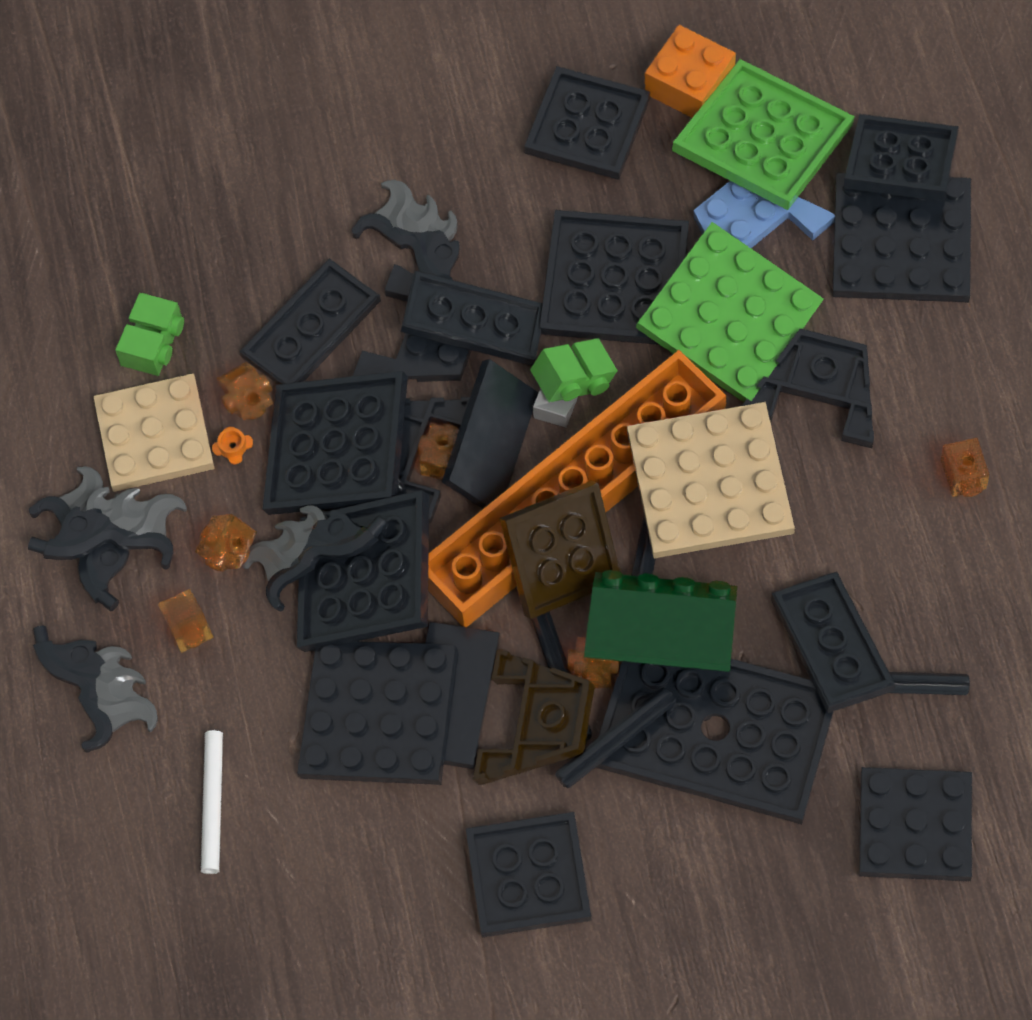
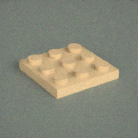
M194 373L93 396L113 492L215 469Z

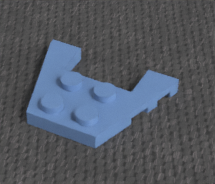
M729 181L693 210V217L702 234L713 222L750 248L786 219H790L812 240L835 223V215L832 212L800 197L795 200L789 210H786L732 181Z

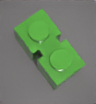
M139 292L129 316V321L136 323V325L126 324L115 351L121 366L159 376L163 365H168L171 359L172 346L169 344H172L175 336H180L184 326V317L181 316L177 302Z
M599 338L574 343L571 348L569 344L543 349L530 369L548 402L559 400L571 401L578 396L588 394L593 396L599 395L609 388V383L618 371Z

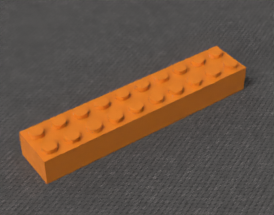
M678 350L429 553L428 591L462 627H468L517 586L500 522L501 517L591 480L599 483L605 512L609 511L638 487L627 426L726 409V394Z

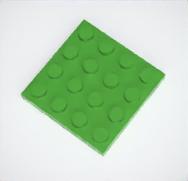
M739 59L674 140L672 151L789 210L853 126L855 116Z
M711 222L635 328L673 354L680 350L710 380L744 403L746 399L753 400L759 391L757 389L759 382L763 377L770 376L777 366V358L799 329L805 327L824 298Z

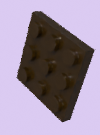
M591 480L500 518L524 616L530 619L591 594L595 572L602 573L607 570L620 572L599 483Z

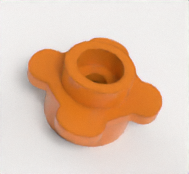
M226 427L219 434L217 442L212 445V451L216 456L222 455L229 459L231 464L236 465L242 462V455L245 451L252 448L253 440L251 436H244L242 431L235 427ZM231 443L236 444L234 448L229 447Z

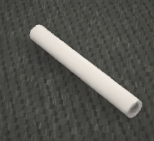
M215 730L205 732L201 872L205 874L218 873L220 859L223 733Z

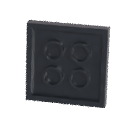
M556 66L524 146L525 154L619 180L649 104L650 91Z
M859 114L844 178V189L945 202L959 126Z
M862 767L859 877L971 882L972 772Z
M574 812L465 828L482 938L592 921Z

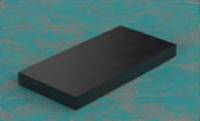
M329 258L241 349L240 355L278 385L304 382L381 301L380 295Z
M415 270L400 332L533 366L541 334L539 328L543 303Z
M491 359L484 360L481 363L442 479V483L482 509L508 489L533 413V406L539 393Z
M837 571L771 593V601L827 713L895 691V682Z
M430 622L425 644L456 645L458 649L444 765L474 769L492 681L494 661L500 641V632Z

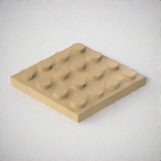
M766 402L627 426V434L653 558L794 534L795 527Z

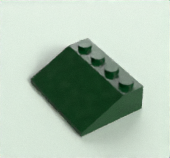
M607 570L602 573L595 572L584 657L730 672L738 586L730 585L724 581H712L710 583L694 582V580L687 577H678L672 580L658 578L653 574L623 575L615 570Z

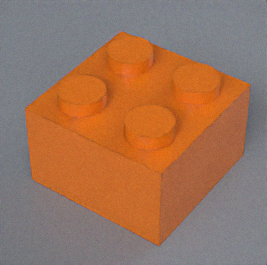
M678 25L646 70L645 90L650 91V97L693 118L735 66L736 53Z

